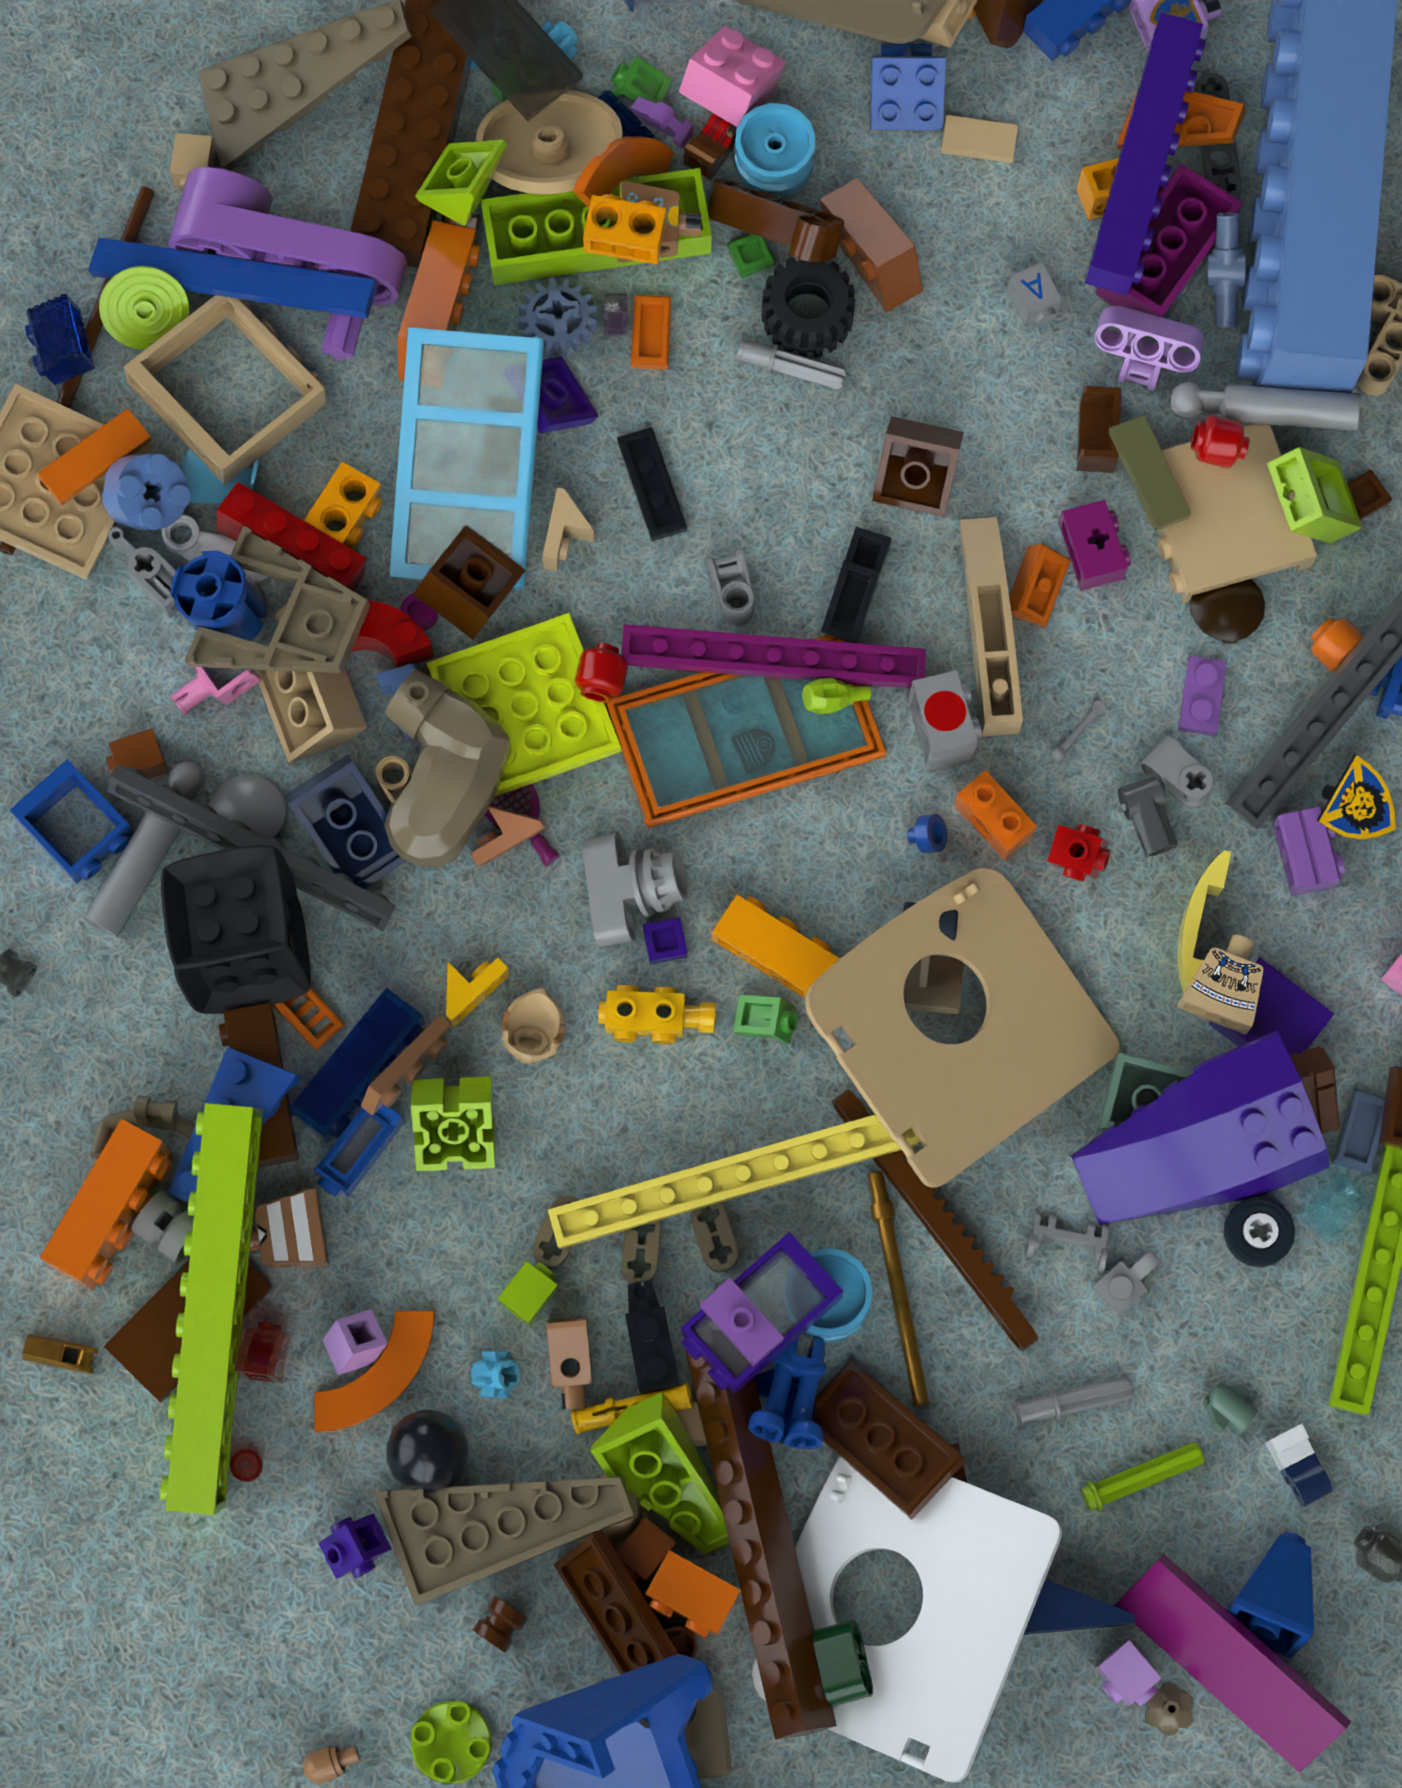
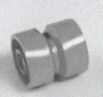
M160 1190L140 1211L132 1225V1232L148 1244L157 1242L159 1252L174 1263H179L186 1257L184 1256V1241L186 1233L193 1230L194 1216H189L188 1210L182 1212L180 1210L181 1203L164 1190ZM170 1218L172 1221L163 1232L161 1229Z

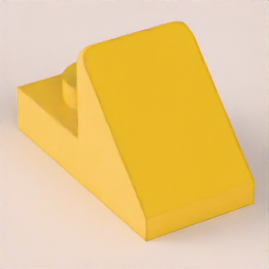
M498 957L491 964L488 961L482 963L472 973L471 978L473 980L470 983L448 962L446 1017L453 1028L510 976L509 968Z

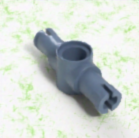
M1235 212L1217 213L1216 246L1212 248V253H1208V287H1212V293L1215 294V326L1235 327L1237 326L1238 294L1242 292V286L1246 285V253H1242V247L1239 246V214Z

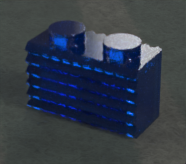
M61 294L60 297H54L53 300L48 299L47 302H41L40 305H34L33 308L27 309L30 324L25 325V332L30 343L36 348L37 354L32 356L36 371L41 377L46 376L54 385H57L95 369L81 310L67 294Z

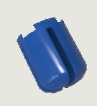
M202 551V556L192 559L184 567L180 565L172 578L170 594L175 601L177 610L196 630L201 626L248 641L253 640L259 634L264 625L259 618H265L267 614L264 594L230 555L220 551Z

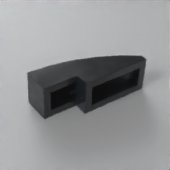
M855 527L821 633L851 643L858 642L892 543L891 537Z

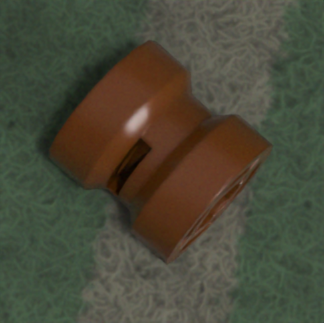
M494 1596L488 1605L489 1612L492 1614L491 1617L486 1616L485 1619L478 1620L472 1631L506 1653L512 1644L511 1637L513 1633L510 1631L512 1628L514 1630L522 1629L528 1618Z
M679 1622L665 1625L663 1629L678 1653L695 1658L697 1641L694 1633L686 1628L685 1624Z

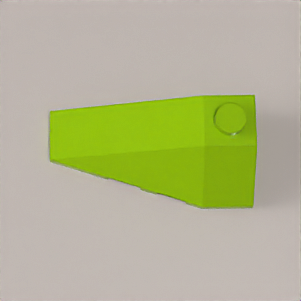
M660 1392L628 1407L591 1446L590 1451L607 1477H624L628 1490L639 1498V1504L648 1511L652 1508L669 1522L671 1529L703 1554L729 1544L718 1491L685 1426L664 1393Z

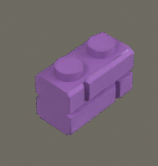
M1323 807L1281 814L1277 816L1273 823L1291 896L1334 888L1341 881V875L1345 874L1342 855L1340 852L1334 853L1331 839L1335 838V832L1317 821Z

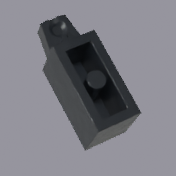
M651 1280L628 1284L629 1313L625 1314L639 1395L679 1386L664 1306L660 1307Z

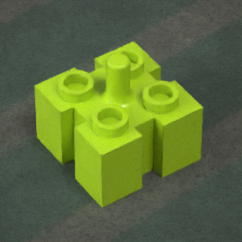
M492 1076L460 1077V1086H445L444 1078L413 1079L411 1114L413 1132H415L416 1171L448 1170V1162L463 1161V1169L495 1168L496 1135L493 1116Z

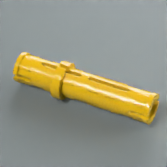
M688 1383L680 1386L616 1400L615 1397L606 1398L605 1403L572 1409L571 1416L575 1432L582 1434V1432L609 1427L628 1407L660 1392L664 1393L675 1411L688 1408L693 1409L694 1404L690 1386Z

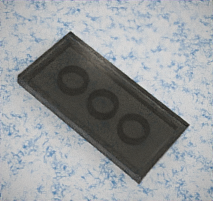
M441 0L432 7L431 14L527 121L531 120L582 80L583 73L517 0Z

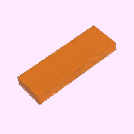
M127 408L38 472V478L62 506L105 475L114 462L122 457L134 454L149 443L151 436Z

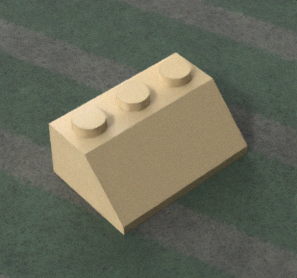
M345 667L342 673L254 670L261 679L259 686L288 763H293L345 744L367 728Z

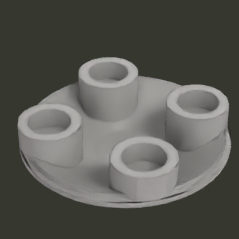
M241 775L231 778L217 789L211 799L210 807L216 811L217 815L229 821H240L246 824L251 829V832L265 839L275 838L284 827L286 808L283 796L273 783L263 777Z

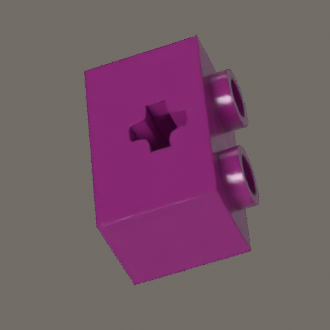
M1105 499L1062 511L1058 524L1080 590L1084 591L1123 580L1128 566L1131 565L1130 555L1126 545H1120L1116 534V532H1119L1118 519L1114 510H1108ZM1095 539L1096 544H1090L1091 540ZM1103 544L1102 549L1098 550L1097 545Z

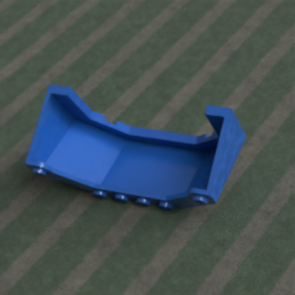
M677 1654L518 1712L514 1715L511 1725L514 1727L513 1731L506 1735L500 1749V1753L503 1756L495 1762L492 1769L497 1787L701 1788L697 1777L698 1768L688 1751L684 1729L698 1700L704 1699L712 1692L711 1682L713 1678L711 1671L704 1661ZM642 1718H647L650 1728L643 1727L638 1721Z

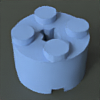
M148 453L122 457L109 467L104 477L105 484L104 492H102V501L107 513L115 522L131 529L156 530L168 527L179 519L191 500L187 479L182 469L172 459L163 454ZM145 492H146L147 498H144V497H143V494H144Z

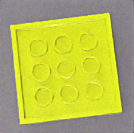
M569 613L427 662V668L432 678L451 687L452 691L475 702L492 716L509 736L511 753L495 797L621 752V746L605 704L583 697L580 694L581 690L574 682L579 659L584 650Z

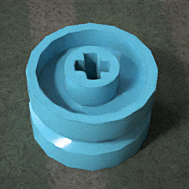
M768 103L755 107L743 116L736 129L734 168L739 181L744 185L782 198L794 195L802 189L813 171L815 133L811 122L800 110L787 104Z
M831 1248L811 1251L809 1254L844 1292L842 1299L802 1335L810 1340L813 1337L823 1338L824 1343L845 1340L860 1329L868 1316L873 1294L870 1275L860 1260L846 1251ZM792 1269L787 1279L784 1304L787 1317L792 1325H794L821 1299L799 1274Z

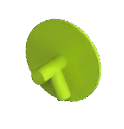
M135 266L120 271L107 282L100 296L99 313L105 329L115 340L131 348L146 350L189 316V301L181 283L168 272L151 266Z

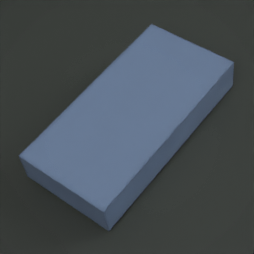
M1356 1088L1352 1091L1332 1161L1333 1164L1367 1175L1372 1173L1380 1145L1379 1139L1385 1104L1384 1097Z

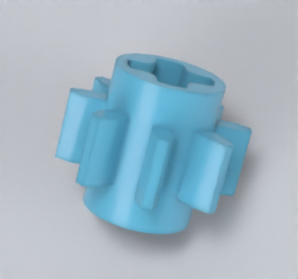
M547 20L534 35V38L538 41L534 45V51L549 66H553L558 61L564 67L578 52V49L574 46L578 42V37L573 29L563 21H558L553 26Z
M482 1351L483 1359L476 1361L472 1365V1385L482 1389L480 1394L482 1398H509L508 1390L514 1389L519 1384V1365L515 1361L510 1360L511 1352Z

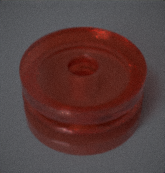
M242 1449L232 1456L230 1471L239 1481L252 1482L261 1475L263 1461L255 1451ZM246 1462H249L250 1464L248 1469L243 1468V1465Z

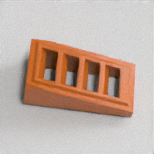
M311 987L309 992L304 994L308 1001L295 1013H292L289 1007L301 996L285 1002L272 1004L271 1006L315 1051L345 1025ZM315 1006L319 1012L303 1025L299 1019ZM326 1017L330 1023L314 1037L310 1030Z

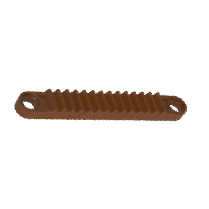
M848 1089L831 1101L834 1109L845 1123L870 1116L856 1096ZM899 1150L872 1158L1013 1344L1023 1352L1037 1342L1039 1339L1033 1327L1010 1298L1014 1289L1012 1287H1001L1004 1276L1002 1274H991L994 1263L992 1261L985 1263L981 1261L984 1250L972 1249L974 1237L962 1236L965 1225L963 1223L956 1225L952 1223L955 1212H944L942 1210L946 1202L945 1199L935 1200L933 1198L936 1188L923 1185V1182L914 1173L910 1164L904 1160L905 1154L903 1151Z

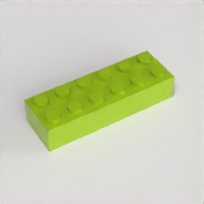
M700 168L633 177L624 180L677 191L680 193V213H701V236L679 235L678 254L672 257L659 258V261L711 254L712 233ZM620 184L612 191V195L620 197ZM573 191L558 194L523 193L481 199L494 286L645 264V262L639 261L618 262L616 257L584 252L583 234L589 208ZM604 219L598 224L607 228L612 227L616 222L611 219Z

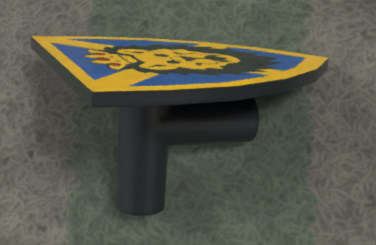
M1354 754L1336 787L1326 785L1323 788L1322 797L1328 801L1317 821L1343 837L1355 839L1375 838L1396 830L1395 809L1387 785L1381 775L1369 763Z

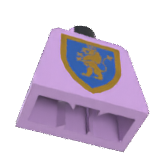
M1131 0L1129 11L1147 52H1149L1154 30L1161 12L1202 23L1203 28L1200 39L1204 40L1209 28L1207 21L1221 16V7L1218 0Z

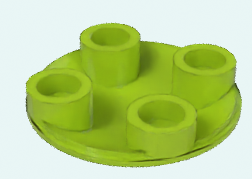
M445 1701L431 1706L419 1717L411 1730V1752L416 1765L428 1778L439 1783L458 1784L473 1778L483 1769L491 1753L492 1736L486 1719L477 1709L463 1701Z

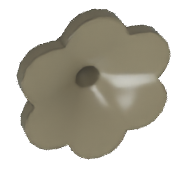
M1164 1684L1146 1702L1148 1710L1145 1713L1146 1722L1150 1726L1159 1727V1730L1164 1735H1174L1179 1728H1187L1192 1723L1193 1717L1189 1711L1193 1705L1192 1697L1186 1692H1180L1175 1684ZM1170 1705L1174 1708L1172 1713L1168 1711Z

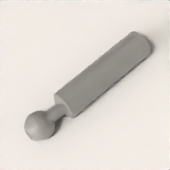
M1185 382L1175 387L1172 391L1170 406L1179 417L1185 419L1196 418L1202 412L1219 413L1224 418L1241 423L1357 431L1361 394L1229 384L1223 392L1205 391L1199 384Z
M182 762L170 770L168 783L169 786L177 789L182 794V797L191 800L204 790L206 777L199 765L193 762ZM146 811L86 913L84 920L96 929L114 938H118L181 829Z

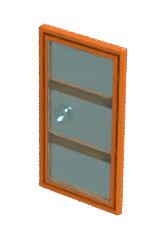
M829 635L812 639L823 641L846 642L845 640ZM701 672L610 699L605 705L621 746V752L644 817V824L647 828H652L886 757V748L882 743L868 701H854L852 705H848L832 714H817L806 710L802 700L803 688L806 684L812 682L810 680ZM851 684L852 686H862L859 684Z

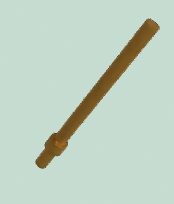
M883 1171L867 1174L873 1204L870 1205L872 1220L877 1221L913 1404L914 1407L928 1405L930 1403L892 1218L896 1217L893 1201H888Z

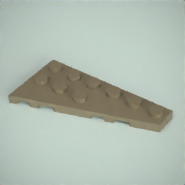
M401 0L389 1L198 71L221 168L230 171L237 167L235 164L249 152L252 154L256 153L264 147L263 142L279 130L285 131L330 98L328 94L342 83L345 85L349 84L357 78L355 74L369 63H377L411 38L412 34L403 2Z
M624 1477L447 1487L435 1493H424L423 1489L415 1491L409 1489L374 1491L415 1606L638 1515Z

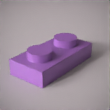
M1189 655L1178 731L1216 736L1227 661Z

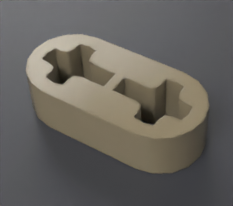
M568 1195L561 1196L553 1202L550 1209L579 1200ZM547 1213L534 1241L533 1252L537 1262L552 1269L564 1264L573 1246L559 1249L562 1251L559 1257L553 1255L550 1260L544 1259L545 1253L540 1249V1246L543 1243L549 1245L554 1237L549 1213Z
M717 1203L709 1206L711 1212L718 1211L720 1215L714 1219L716 1231L710 1233L705 1221L699 1222L697 1220V1217L702 1215V1208L691 1211L692 1227L706 1266L715 1272H726L732 1269L738 1258V1248L723 1205ZM719 1237L723 1249L730 1248L732 1253L727 1255V1262L725 1264H720L718 1259L711 1260L709 1254L714 1252L712 1241L714 1238Z
M660 1221L648 1223L649 1226H653L655 1229L654 1232L647 1233L645 1245L638 1244V1231L632 1230V1228L625 1230L622 1273L629 1283L646 1280L652 1281L654 1279L658 1265L661 1235ZM637 1251H645L644 1263L651 1266L650 1271H644L641 1278L635 1277L634 1270L628 1269L629 1264L636 1262Z

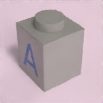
M1043 262L1009 276L1006 290L1025 327L1034 323L1037 326H1043L1056 318L1062 299Z

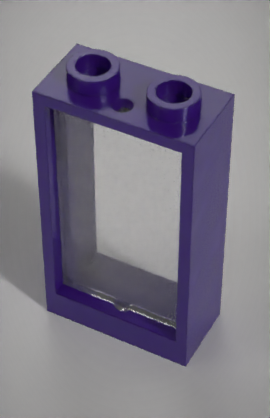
M790 1232L733 1281L784 1337V1341L754 1367L702 1309L681 1327V1335L684 1337L681 1341L682 1346L695 1360L700 1357L705 1360L711 1367L707 1372L708 1375L722 1390L729 1387L736 1394L843 1297L844 1291Z

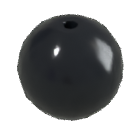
M424 1409L404 1416L393 1427L386 1445V1462L393 1477L405 1488L412 1491L423 1489L424 1493H435L450 1487L462 1474L468 1458V1442L461 1426L449 1415L436 1410Z

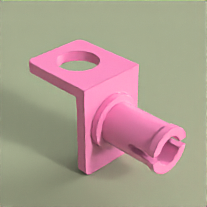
M195 667L197 669V677L170 696L174 702H177L176 706L185 715L210 695L227 705L259 683L261 679L251 669H247L221 688L207 667Z

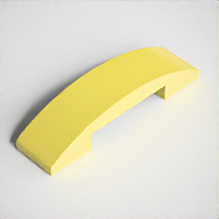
M1224 850L1209 865L1196 885L1184 911L1177 950L1178 972L1183 994L1204 961L1193 958L1206 894L1219 896L1224 889L1231 857L1230 851Z

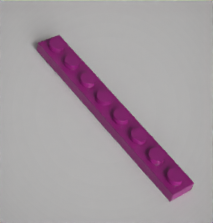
M623 625L621 656L626 659L628 666L810 681L821 678H835L847 684L911 689L912 681L925 678L926 649Z

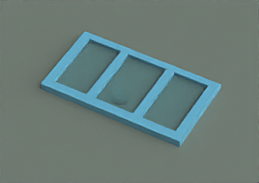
M408 327L389 577L423 580L465 525L526 570L544 339L539 336L531 338ZM526 571L513 589L519 590L524 588Z

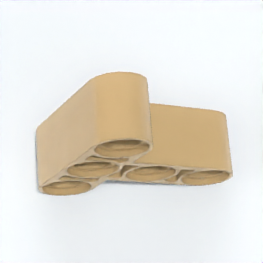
M1381 274L1374 275L1373 293L1379 294L1384 301L1378 302L1372 299L1371 320L1383 325V328L1372 346L1367 362L1357 380L1360 389L1372 396L1381 395L1386 392L1402 364V283ZM1385 340H1394L1399 343L1401 348H1392ZM1369 370L1380 371L1384 379L1374 378Z

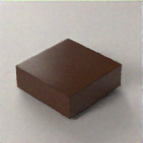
M1372 470L1348 483L1360 521L1392 501L1391 496Z

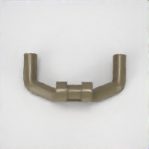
M138 1095L134 1109L111 1114L99 1122L90 1156L98 1159L111 1137L112 1131L115 1130L121 1119L132 1125L177 1131L189 1140L195 1124L179 1116L177 1101L164 1100V1102L151 1101L150 1097Z

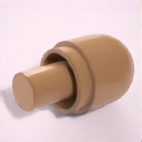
M329 1745L311 1752L303 1764L305 1776L311 1782L317 1784L339 1778L341 1774L346 1772L345 1766L361 1760L356 1745L340 1750L337 1745L333 1747Z

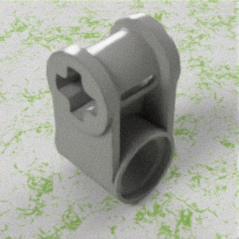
M742 548L737 549L733 555L713 559L711 556L706 557L705 564L711 587L715 591L723 619L732 625L747 623L754 613V592ZM733 599H742L747 603L742 608H733L728 605Z
M1166 736L1140 763L1142 771L1149 778L1152 776L1157 777L1161 787L1182 805L1196 808L1207 801L1209 792L1213 787L1211 772L1172 737ZM1198 782L1201 785L1200 788L1196 787L1193 790L1187 787L1188 783L1193 785Z

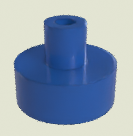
M922 815L917 818L915 827L908 830L907 838L910 843H916L919 850L923 853L941 852L947 843V828L940 815Z

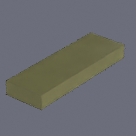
M1145 414L1112 426L1108 433L1154 530L1157 531L1188 519L1191 516L1189 507Z

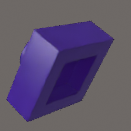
M680 917L642 924L650 965L688 958Z

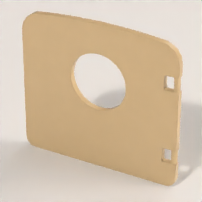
M978 868L963 875L887 922L818 977L810 985L805 998L806 1011L812 1024L821 1037L825 1038L837 1056V1060L892 1140L897 1142L919 1179L930 1188H937L949 1182L1112 1060L1118 1054L1120 1048L1117 1036L1011 883L1001 873L988 868ZM949 910L958 911L955 940L945 936L939 929L940 915ZM931 955L954 957L969 966L978 976L986 995V1015L981 1028L970 1040L959 1044L936 1042L921 1033L911 1021L904 1003V985L909 971L920 959ZM840 1026L853 1044L846 1051L832 1032ZM909 1128L913 1130L924 1146L917 1152L913 1150L903 1135Z

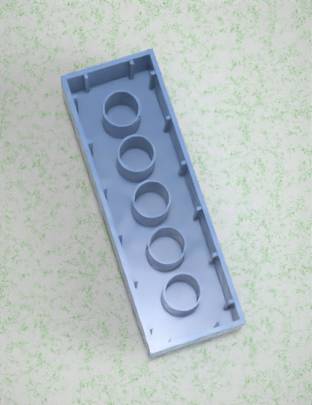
M1272 0L1267 26V42L1275 43L1273 64L1267 63L1261 91V108L1270 110L1267 131L1261 130L1259 134L1254 166L1255 175H1263L1261 196L1260 198L1255 197L1252 204L1248 230V242L1258 244L1254 266L1249 265L1246 271V285L1243 287L1242 310L1251 311L1248 334H1242L1240 338L1235 371L1236 379L1253 381V386L1351 393L1367 362L1397 0Z

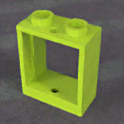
M1298 447L1267 463L1291 532L1323 542L1333 543L1363 528L1339 460ZM1294 491L1295 497L1290 499L1289 495Z

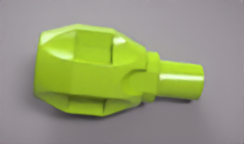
M835 678L814 680L806 684L802 691L805 709L817 714H832L848 705H852L854 701L871 699L869 685L852 686L850 683L845 684V682Z

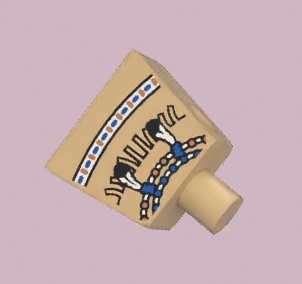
M1234 934L1227 951L1212 947L1176 1008L1246 1035L1254 1023L1264 969L1263 966L1248 960L1254 942L1247 937Z

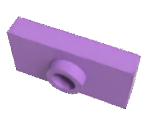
M731 1278L727 1279L699 1304V1307L753 1367L784 1341L782 1334Z

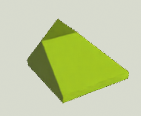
M502 139L448 143L415 197L419 202L466 226L487 190L507 147L506 142Z

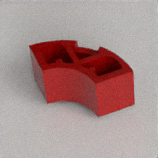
M368 600L370 608L351 652L364 649L380 652L391 659L396 668L412 663L416 665L434 657L427 635L415 620L391 605Z

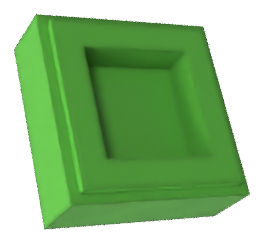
M749 234L727 243V248L741 279L775 266V260L763 237Z

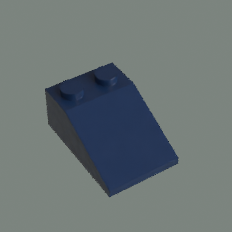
M348 755L283 796L334 874H344L350 877L355 882V885L365 889L407 862L390 846L384 827L387 812Z
M1045 1580L1023 1635L1125 1626L1135 1623V1617L1130 1612Z

